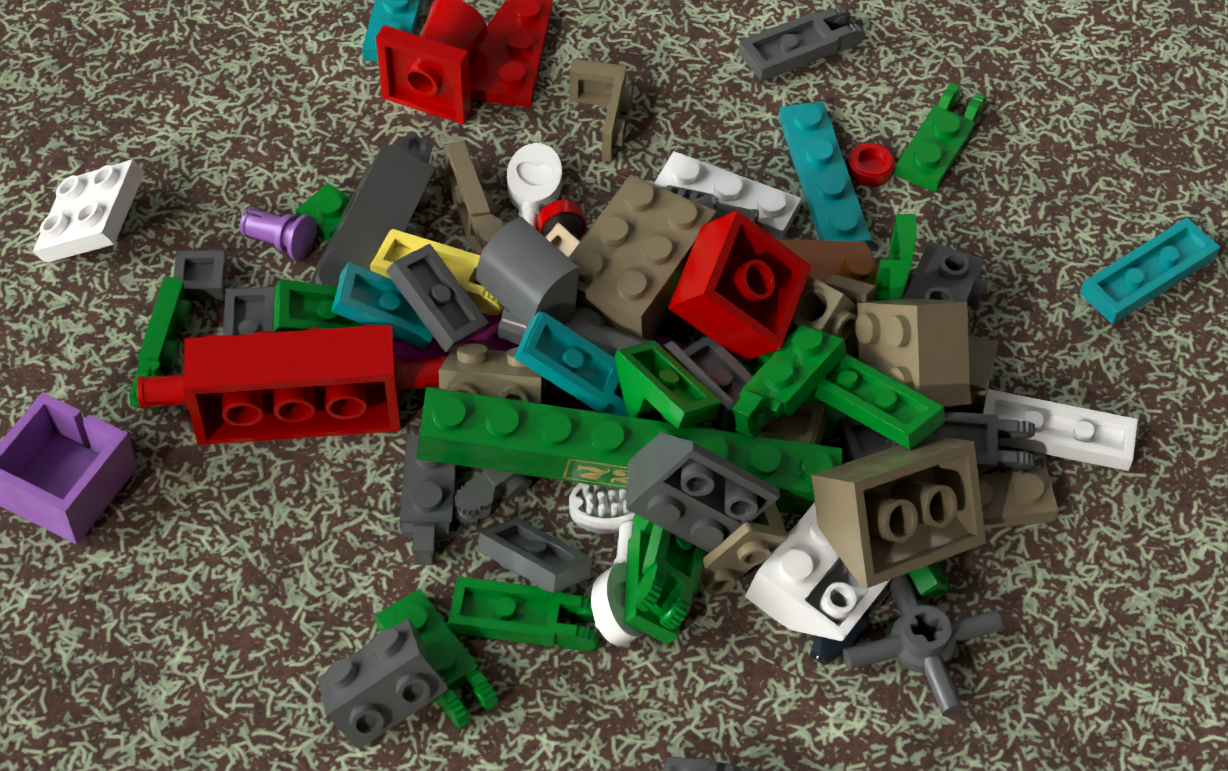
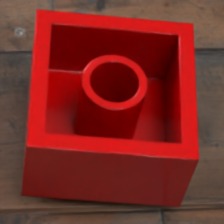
M736 210L701 226L668 309L745 362L781 349L812 265Z

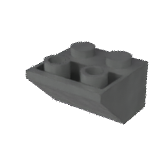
M662 432L628 461L626 509L709 553L746 522L753 521L780 498V489L692 441Z

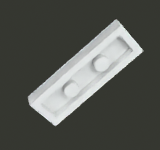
M673 151L654 183L656 186L672 185L710 193L719 198V203L752 210L758 209L759 219L758 222L754 223L775 239H783L801 205L800 197Z
M990 389L987 390L982 414L998 415V419L1029 421L1035 424V436L1032 438L1017 440L998 437V445L1129 471L1133 462L1138 419Z

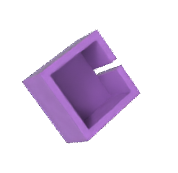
M42 392L0 442V507L78 545L138 468L128 433L91 415H88L84 420L81 410Z

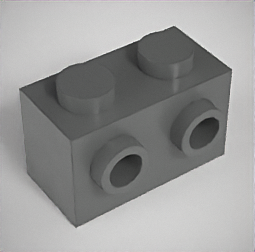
M928 241L903 299L967 301L968 307L978 308L987 281L979 279L984 259ZM968 315V329H969V326H970V323H971V320H972V316H969V315Z

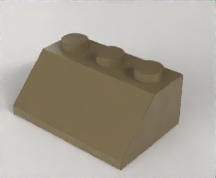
M929 435L911 450L898 445L811 475L818 527L860 587L870 588L986 543L974 441Z

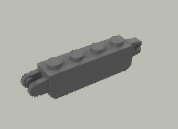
M409 131L398 146L391 144L381 147L374 162L368 165L309 283L338 287L341 271L348 262L371 271L370 265L390 230L395 229L413 234L417 223L410 219L414 211L420 213L433 192V188L427 185L435 169L429 165L433 149L432 143Z

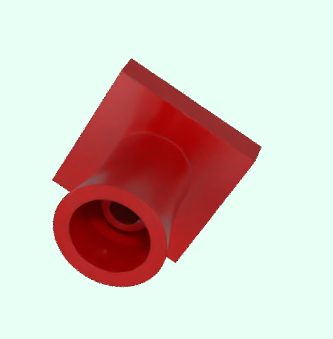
M435 0L431 4L419 36L383 25L376 36L382 99L464 125L472 113L468 56L487 36V25L481 14L470 4L462 0Z

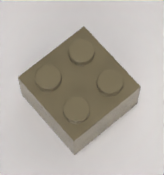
M904 298L857 302L855 332L858 338L859 361L944 407L971 404L967 301Z

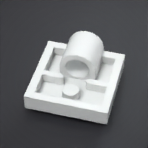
M132 159L66 178L56 190L57 197L48 217L40 226L41 233L32 252L42 261L52 262L114 245L145 171Z

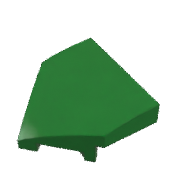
M896 214L888 258L879 260L875 281L876 301L903 299L906 293L916 244V214Z

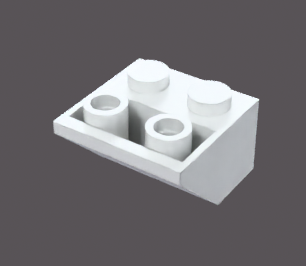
M814 502L789 532L788 539L775 549L757 571L745 597L790 630L843 641L890 580L870 588L859 586L819 529Z

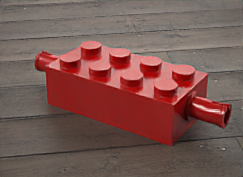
M364 324L348 328H310L303 331L287 332L260 331L255 334L227 336L211 334L204 337L185 338L184 374L152 377L138 376V402L140 409L157 406L186 405V408L189 409L198 445L401 431L399 395H403V390L439 387V369L445 361L446 355L434 358L401 360L400 355H395L392 325L376 326Z

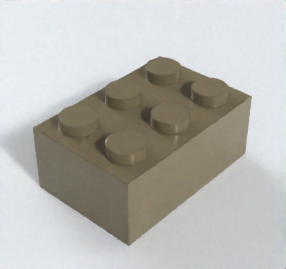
M630 175L568 257L579 266L576 306L595 311L603 318L607 327L652 341L672 313L668 306L701 226L717 219L716 211Z

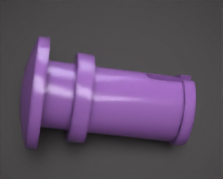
M249 207L247 209L248 213H243L239 226L241 235L274 244L277 250L285 253L288 252L290 258L295 261L305 260L315 245L317 223L315 218L305 214L298 218L287 214L280 217L260 211L254 207Z

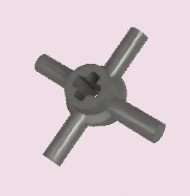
M907 573L893 578L888 584L901 616L895 621L890 637L843 649L845 664L849 670L898 658L899 662L907 669L919 673L925 672L942 716L955 715L963 709V706L945 664L951 659L956 642L1002 631L1003 625L1000 614L997 610L950 622L941 610L932 606H920Z

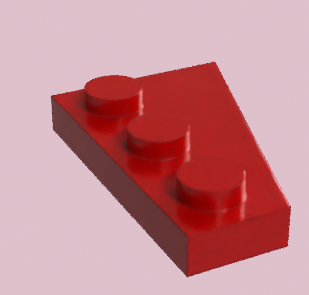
M506 0L487 25L486 38L468 56L471 100L524 107L532 106L553 12V0Z

